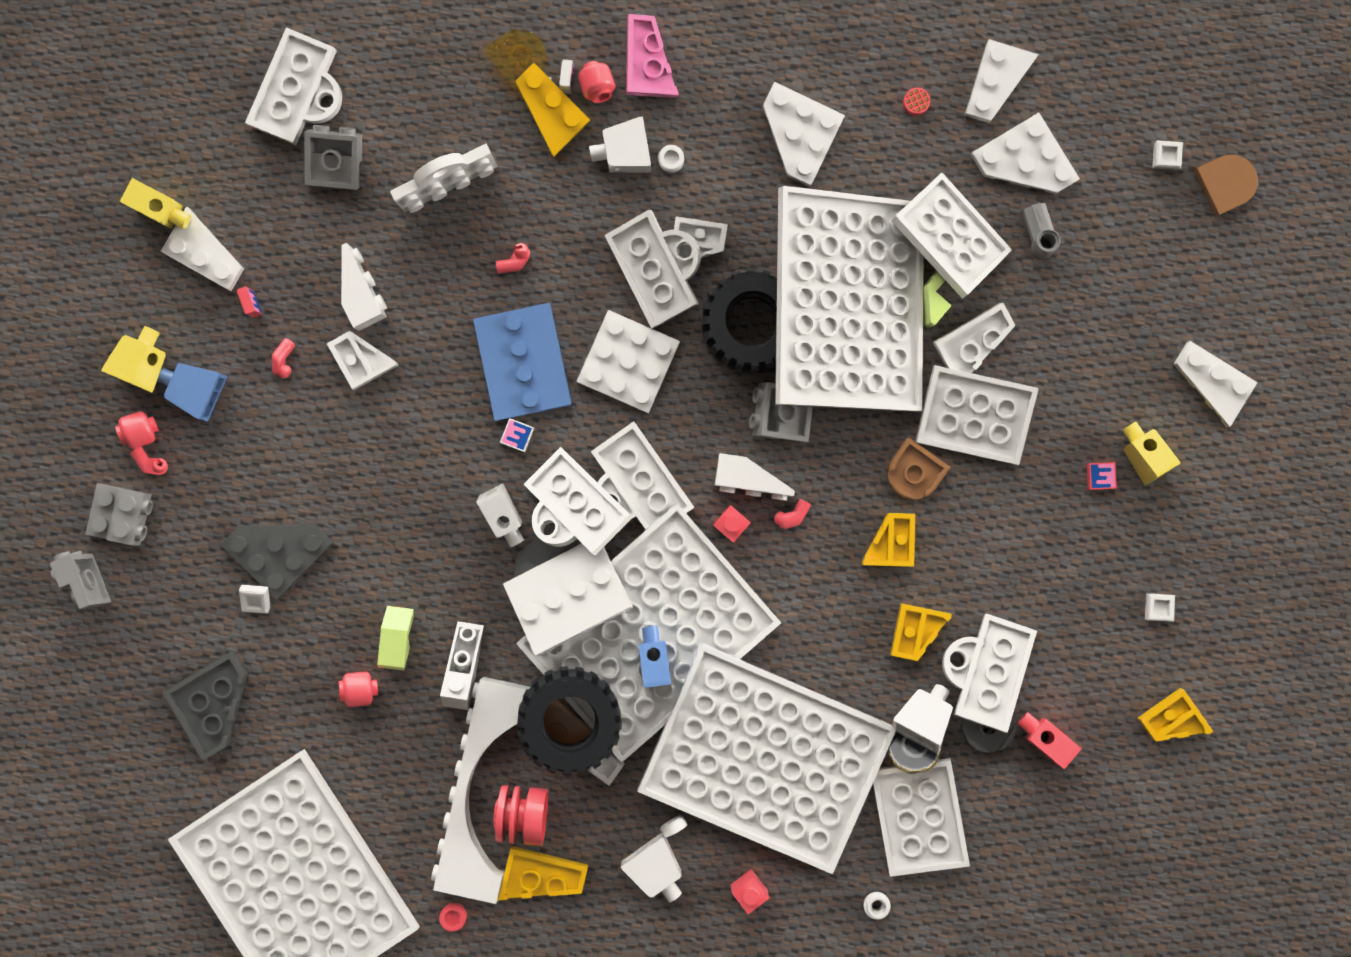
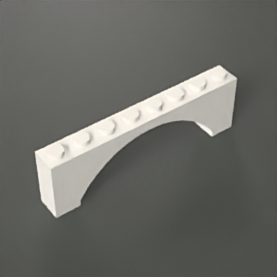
M482 677L479 683L475 682L472 698H475V704L473 709L469 708L466 718V724H470L468 735H463L460 750H464L462 761H457L454 776L458 777L456 787L452 786L448 802L452 803L451 812H446L443 822V828L447 829L445 839H440L437 854L441 855L439 865L435 864L431 876V881H435L434 891L496 904L498 901L505 871L499 870L493 864L476 837L469 810L470 785L474 770L487 747L502 733L517 724L519 705L522 702L526 689L530 688L529 686Z

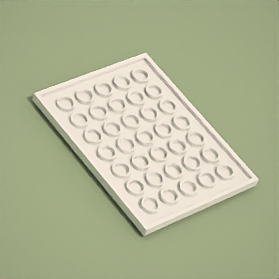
M790 186L778 188L775 405L922 411L924 256L891 221L911 201Z
M677 503L611 560L633 607L632 609L540 656H535L526 635L516 643L544 676L545 672L551 669L554 672L560 670V667L568 666V669L581 667L586 672L592 671L598 674L601 680H605L609 684L610 689L617 698L621 712L622 730L619 731L620 739L617 746L614 745L612 748L613 754L621 763L666 724L701 643L741 659L781 624L777 617ZM658 626L660 641H666L671 685L647 688L643 686L638 644L644 643L643 627ZM656 649L649 650V660H658V651ZM564 697L593 730L595 714L592 707L581 698Z
M701 643L637 792L833 874L897 728Z
M305 749L168 839L243 957H377L420 927Z

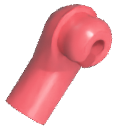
M519 243L515 245V251L510 259L496 261L498 274L516 272L523 269L530 258V250L526 244Z
M287 338L283 339L272 354V372L276 377L280 376L282 379L288 378L291 374L290 366L286 365V358L295 347V344Z
M142 447L130 452L134 461L145 474L161 475L168 469V464L163 458H149Z
M799 499L792 512L783 513L779 511L775 514V524L779 525L782 529L800 525L811 504Z

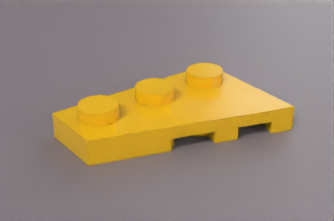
M533 63L515 82L554 158L590 122V119Z
M511 846L498 901L507 900L508 898L522 897L524 899L542 895L582 894L588 864Z

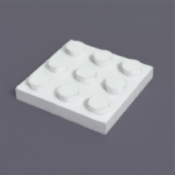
M608 310L577 379V383L649 414L680 341Z

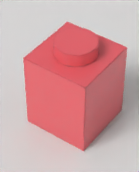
M729 505L713 526L734 543L751 522Z
M752 869L731 884L732 894L748 915L769 899L768 890Z

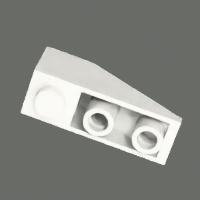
M345 243L342 245L341 304L353 328L360 331L386 318L384 310L387 309V306L380 294L376 296L372 288L376 284L369 271L364 272L361 266L364 260L357 248L353 249Z
M719 453L714 485L720 486L719 491L735 493V489L746 490L745 495L761 497L762 492L772 494L771 499L787 501L788 496H794L795 491L747 457Z
M459 621L457 623L440 694L442 705L445 707L469 710L483 636V625Z

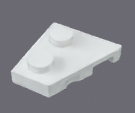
M676 216L674 230L683 231L691 235L699 245L701 258L724 251L728 224ZM689 243L682 244L679 248L680 256L687 258L691 255V245Z
M351 331L327 343L353 390L399 366L396 361Z

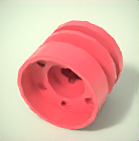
M501 786L499 797L495 803L493 818L496 843H503L506 832L509 831L510 844L515 843L518 832H523L524 845H543L547 823L548 788L530 787L526 799H522L520 786H515L512 798H510V786Z

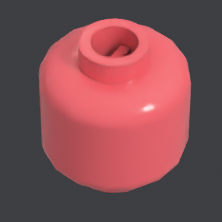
M591 61L586 63L579 72L578 82L585 99L593 101V103H602L611 98L616 86L608 65Z
M142 411L121 417L118 422L119 425L115 426L122 445H128L130 449H136L153 443L156 438L154 432L159 431L154 417L148 418L146 413Z
M369 672L347 673L343 676L342 681H338L340 702H344L348 708L369 706L373 701V696L378 695L377 679L371 680Z

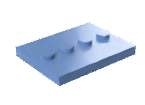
M550 302L473 319L493 416L496 422L572 405Z

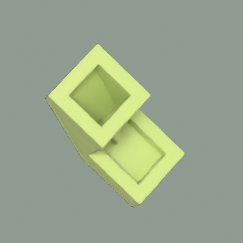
M937 270L923 285V326L927 329L936 325L952 306L936 292L945 281Z
M387 606L381 626L378 668L404 671L410 650L408 636L414 617L413 609Z

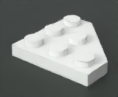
M774 82L763 104V110L769 122L772 136L780 153L787 177L811 187L845 115Z
M1037 113L971 153V157L984 177L1008 181L1011 184L1027 188L1032 187L1044 190L1051 194H1057L1080 179L1040 113Z

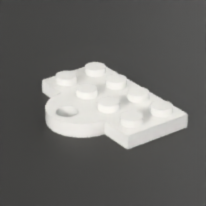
M286 28L245 123L252 128L296 146L306 122L321 124L335 117L342 104V92L335 79L328 74V70L337 52L336 49ZM332 96L333 104L327 108L321 107L322 98Z
M484 144L464 155L452 153L428 162L414 174L413 180L391 190L390 193L394 201L404 212L409 211L413 213L424 207L423 204L432 199L433 201L443 199L447 196V192L454 188L459 190L467 187L471 183L470 180L478 176L484 178L494 172V168L498 166L487 144Z
M647 210L605 235L652 329L699 304L687 281L697 272L701 262L699 245L691 235L679 230L662 232L652 210ZM684 243H689L692 248L691 255L687 258H682L679 254V248Z
M634 421L591 451L606 472L599 479L598 484L608 494L616 496L618 503L633 518L637 517L645 529H648L676 503L685 513L694 508Z
M561 447L524 483L540 500L532 515L533 530L543 542L551 546H566L578 539L593 555H596L633 518ZM549 523H554V532L551 535H544L545 526Z
M984 614L977 638L964 637L958 639L946 649L942 660L944 674L953 686L961 689L954 712L955 716L1003 733L1008 732L1037 633L1036 630ZM958 652L963 656L964 663L961 667H955L950 662L952 653Z

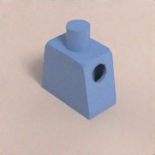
M179 363L174 372L162 368L157 382L168 386L164 393V398L193 417L208 421L228 376Z
M658 626L643 627L644 643L638 644L643 686L647 688L671 685L666 641H660ZM656 649L658 651V660H649L648 651Z

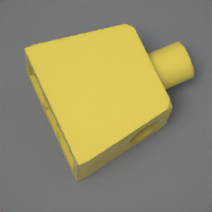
M133 178L120 200L121 203L170 229L174 225L185 229L191 220V215L182 211L183 206Z
M144 326L138 340L127 335L122 336L101 371L152 393L166 356L165 352L153 347L160 333Z
M1137 422L1122 430L1131 442L1123 450L1144 485L1149 484L1181 464L1156 430L1153 429L1144 434Z

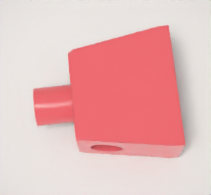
M1026 712L1017 723L1028 733L1025 739L1062 769H1065L1082 749L1047 719L1041 718L1038 721L1030 713ZM1044 731L1048 733V739L1045 742L1040 738Z

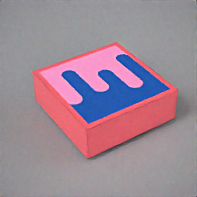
M246 286L237 289V294L245 314L253 318L263 315L254 290Z
M1115 462L1086 464L1088 490L1117 488Z

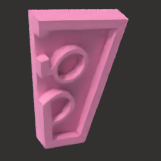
M628 14L626 95L678 98V90L672 79L670 65L667 63L663 50L664 45L655 16Z

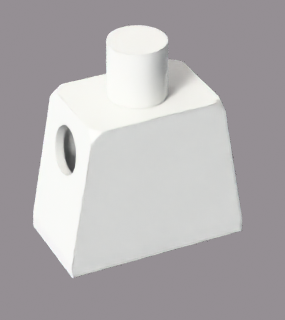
M643 116L604 129L603 137L605 144L589 146L592 162L607 160L609 172H652Z
M502 483L479 495L476 502L495 536L499 538L504 535L510 547L524 541L518 529L522 524V520L504 484ZM506 516L509 522L503 523L499 517Z
M939 684L934 686L930 694L921 689L917 690L895 716L893 727L897 728L896 732L938 754L953 709L950 704L945 702L950 693L949 690Z
M662 833L622 860V870L650 898L662 892L670 903L682 894L675 883L681 877V868L667 839L664 838Z

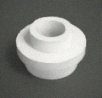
M872 892L866 896L863 906L870 918L878 920L888 915L890 901L885 894ZM880 901L881 907L873 909V902Z

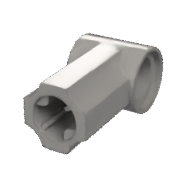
M1034 204L1023 209L1022 214L1032 242L1031 251L1033 255L1040 259H1046L1060 246L1061 240L1059 234L1053 228L1046 204ZM1040 240H1047L1050 243L1051 248H1044L1041 245Z

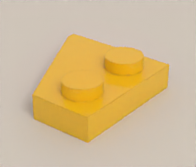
M887 513L862 560V565L914 567L915 514Z
M900 603L890 655L918 661L924 654L926 647L938 636L937 633L951 619L952 614Z
M1181 688L1137 718L1151 739L1156 742L1169 740L1174 737L1184 738L1189 737V735L1211 734L1213 732L1188 694Z

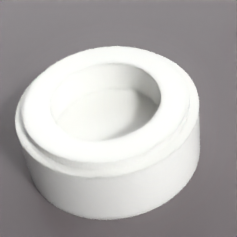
M675 145L663 147L658 155L660 167L669 173L679 171L684 164L683 151Z
M679 815L664 823L660 830L664 838L679 832L688 824L684 817Z

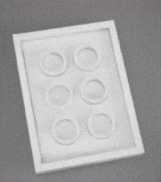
M943 173L936 177L891 219L896 227L962 299L1012 250Z
M933 365L915 442L1019 465L1039 388Z
M581 543L503 583L535 656H540L633 608L604 547L596 555H593Z
M951 759L936 760L929 767L921 770H909L900 765L879 768L873 785L890 877L969 867Z

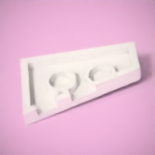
M989 39L964 116L990 123L1039 54Z
M186 207L184 212L191 215L189 225L185 229L175 225L161 252L232 291L244 268L198 219L195 213L189 207Z
M999 303L937 339L933 344L946 368L972 373L982 364V361L992 349H995L1015 327V324L1004 303Z
M1191 341L1185 344L1174 362L1175 367L1190 385L1196 388L1206 400V404L1217 413L1226 428L1232 425L1257 384L1253 379Z

